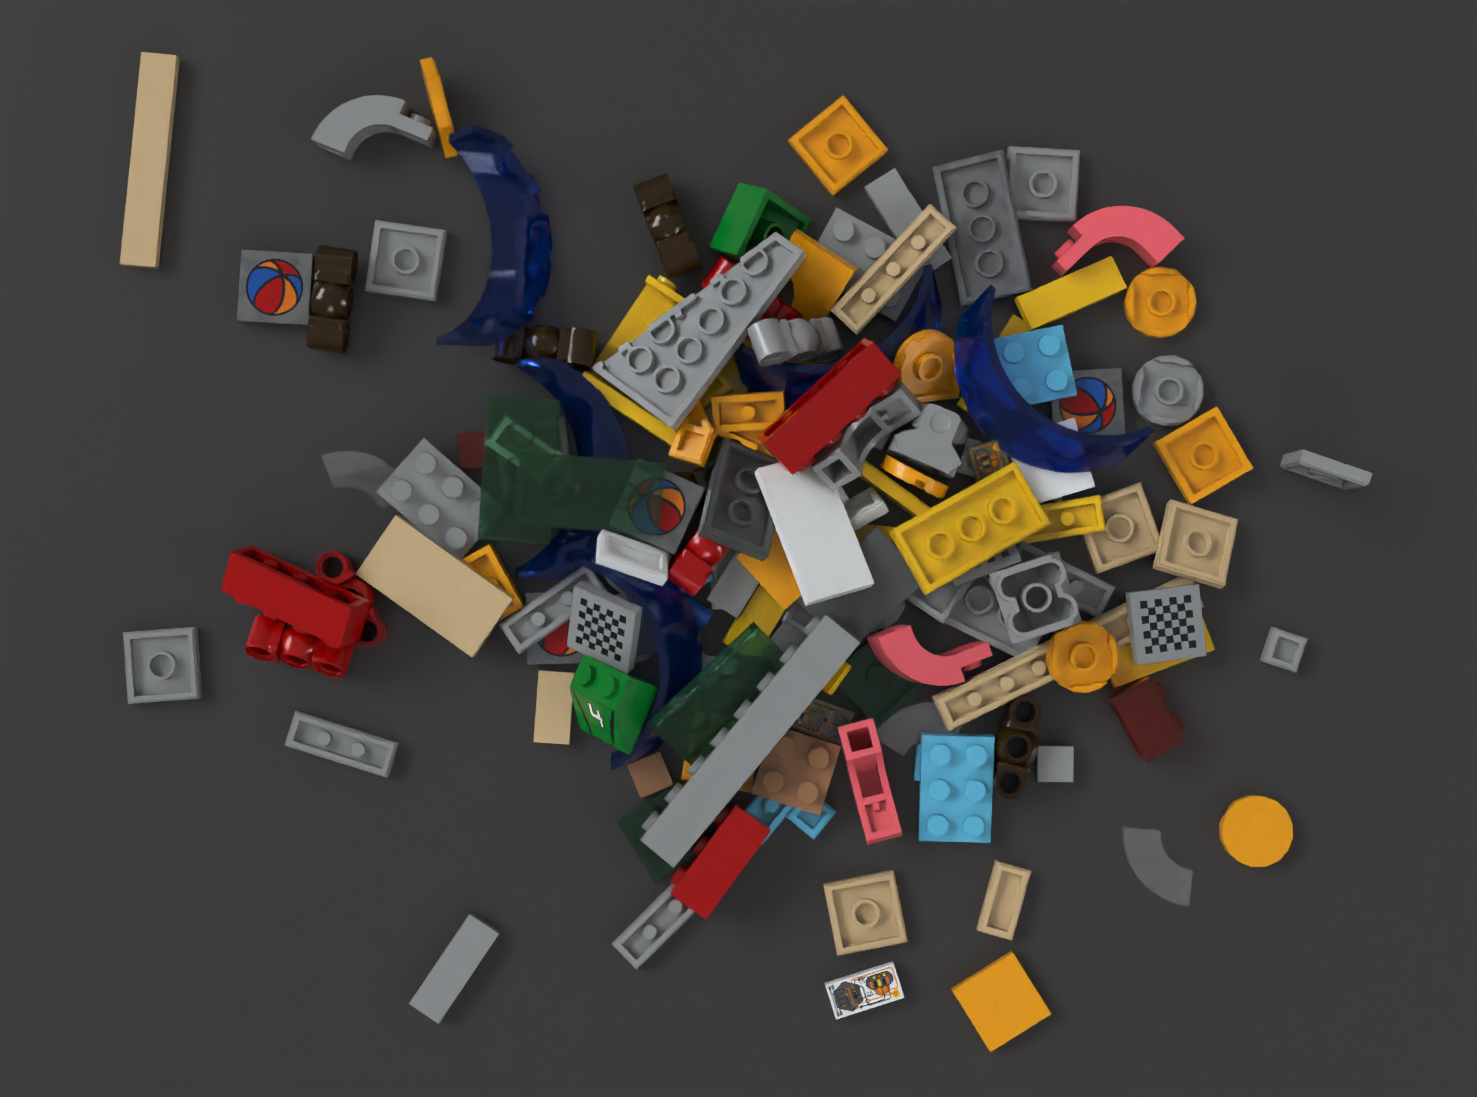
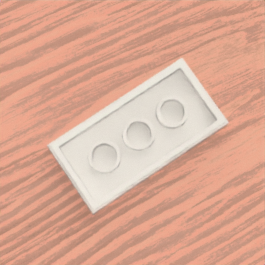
M779 463L760 467L754 472L805 606L870 588L874 584L838 489L832 491L814 472L811 466L801 473L797 471L794 475L786 471Z

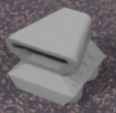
M921 403L922 414L906 423L908 430L895 434L889 440L890 444L886 453L937 477L950 480L954 478L958 467L962 464L953 446L965 444L967 438H969L970 430L957 413L936 404Z
M1059 551L1044 553L1043 555L1023 560L986 575L988 583L996 594L1012 644L1082 621Z

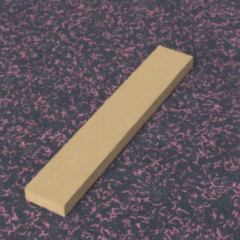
M141 52L120 264L122 266L159 269L180 58L177 55Z

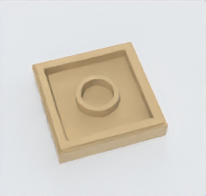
M1141 482L1101 496L1106 531L1082 534L1095 573L1099 574L1156 553L1160 534Z
M1170 499L1165 508L1153 569L1219 589L1223 588L1226 584L1239 519Z
M893 869L823 883L837 956L908 942Z

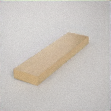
M929 204L836 303L831 312L858 335L956 231V227L934 206Z

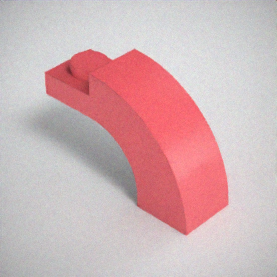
M897 624L866 636L875 656L892 673L908 681L928 685L949 686L965 682L962 671L982 666V659L993 656L989 642L972 641L934 655L918 643L911 625Z
M873 718L839 726L838 732L867 845L902 836Z

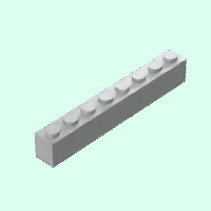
M828 612L822 619L818 615L812 618L802 631L807 635L799 647L794 643L789 646L779 659L784 663L776 674L769 671L756 687L761 693L752 703L746 699L733 714L738 719L730 730L723 727L710 742L715 747L707 758L701 754L687 770L692 775L684 786L677 782L664 798L669 804L662 813L659 814L654 810L641 826L646 832L640 840L673 868L860 644L861 640Z

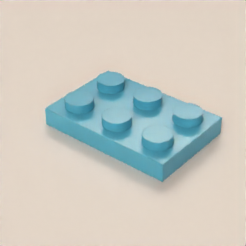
M1063 325L957 346L962 356L961 378L970 418L1077 395Z
M921 732L918 841L991 842L995 743L993 734Z

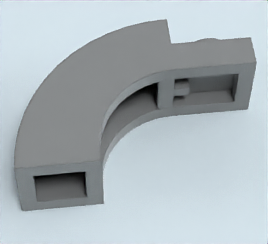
M369 95L350 100L335 108L322 120L311 140L317 147L351 161L360 143L377 133H395L430 148H433L438 135L433 127L430 126L432 123L430 120L414 113L411 114L410 118L408 117L411 109L405 100L386 95Z
M902 381L897 383L893 390L884 397H876L868 405L869 411L863 418L855 423L852 421L841 430L842 436L836 443L828 448L824 446L814 455L815 461L811 468L832 491L862 475L864 461L870 450L879 440L922 414L921 403Z

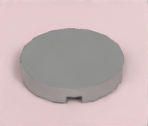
M1175 355L1159 356L1146 362L1135 374L1131 385L1132 402L1137 412L1147 422L1160 427L1177 426L1189 420L1200 409L1204 398V383L1200 374H1198L1197 370L1188 360Z

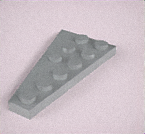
M777 232L773 233L740 258V262L723 275L721 273L709 280L711 284L696 295L692 293L648 325L647 331L632 342H625L617 348V353L605 362H598L591 369L676 431L747 337L748 328L759 321L807 257L806 253Z

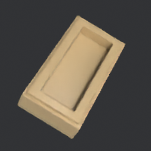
M538 671L533 742L570 744L573 700L569 687L575 672Z
M995 860L976 927L977 931L1013 940L1031 874L1030 869Z

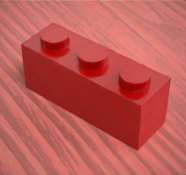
M734 802L731 808L725 806L712 822L717 826L709 838L703 834L691 850L696 856L688 867L681 864L670 879V882L674 884L670 894L705 920L771 832L767 824L737 802Z

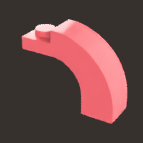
M1134 206L1106 207L1084 216L1067 231L1076 243L1074 244L1071 239L1065 242L1054 253L1058 260L1051 267L1062 276L1091 248L1103 243H1119L1131 248L1150 268H1153L1184 237L1164 218L1146 209Z

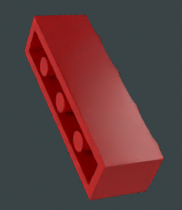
M863 338L766 428L757 439L786 471L792 475L797 471L801 473L815 461L814 455L824 446L828 448L842 436L841 430L851 421L855 423L869 411L868 405L876 397L882 398L891 392L896 386L895 380L901 373L873 341Z
M253 545L230 552L221 588L222 592L234 597V601L237 603L253 606L263 611V614L268 618L293 625V629L297 632L316 636L322 639L326 646L332 648H343L361 639L371 602Z

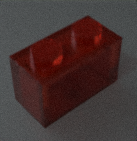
M1142 677L1106 696L1140 760L1148 762L1185 742L1180 733L1185 730L1184 726L1174 711L1169 713L1163 700L1167 699L1166 693L1157 680L1152 681L1150 677Z

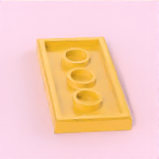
M1016 461L892 529L889 531V534L924 595H927L1051 525V522Z

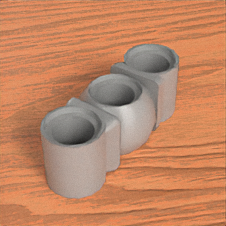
M831 317L812 318L809 321L801 318L789 321L787 319L768 318L754 323L747 330L760 366L781 364L784 361L789 364L811 363L813 361L816 364L831 362L844 354V348L834 320Z

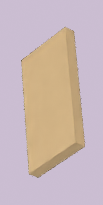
M400 515L394 516L356 572V575L470 657H474L515 599V597Z

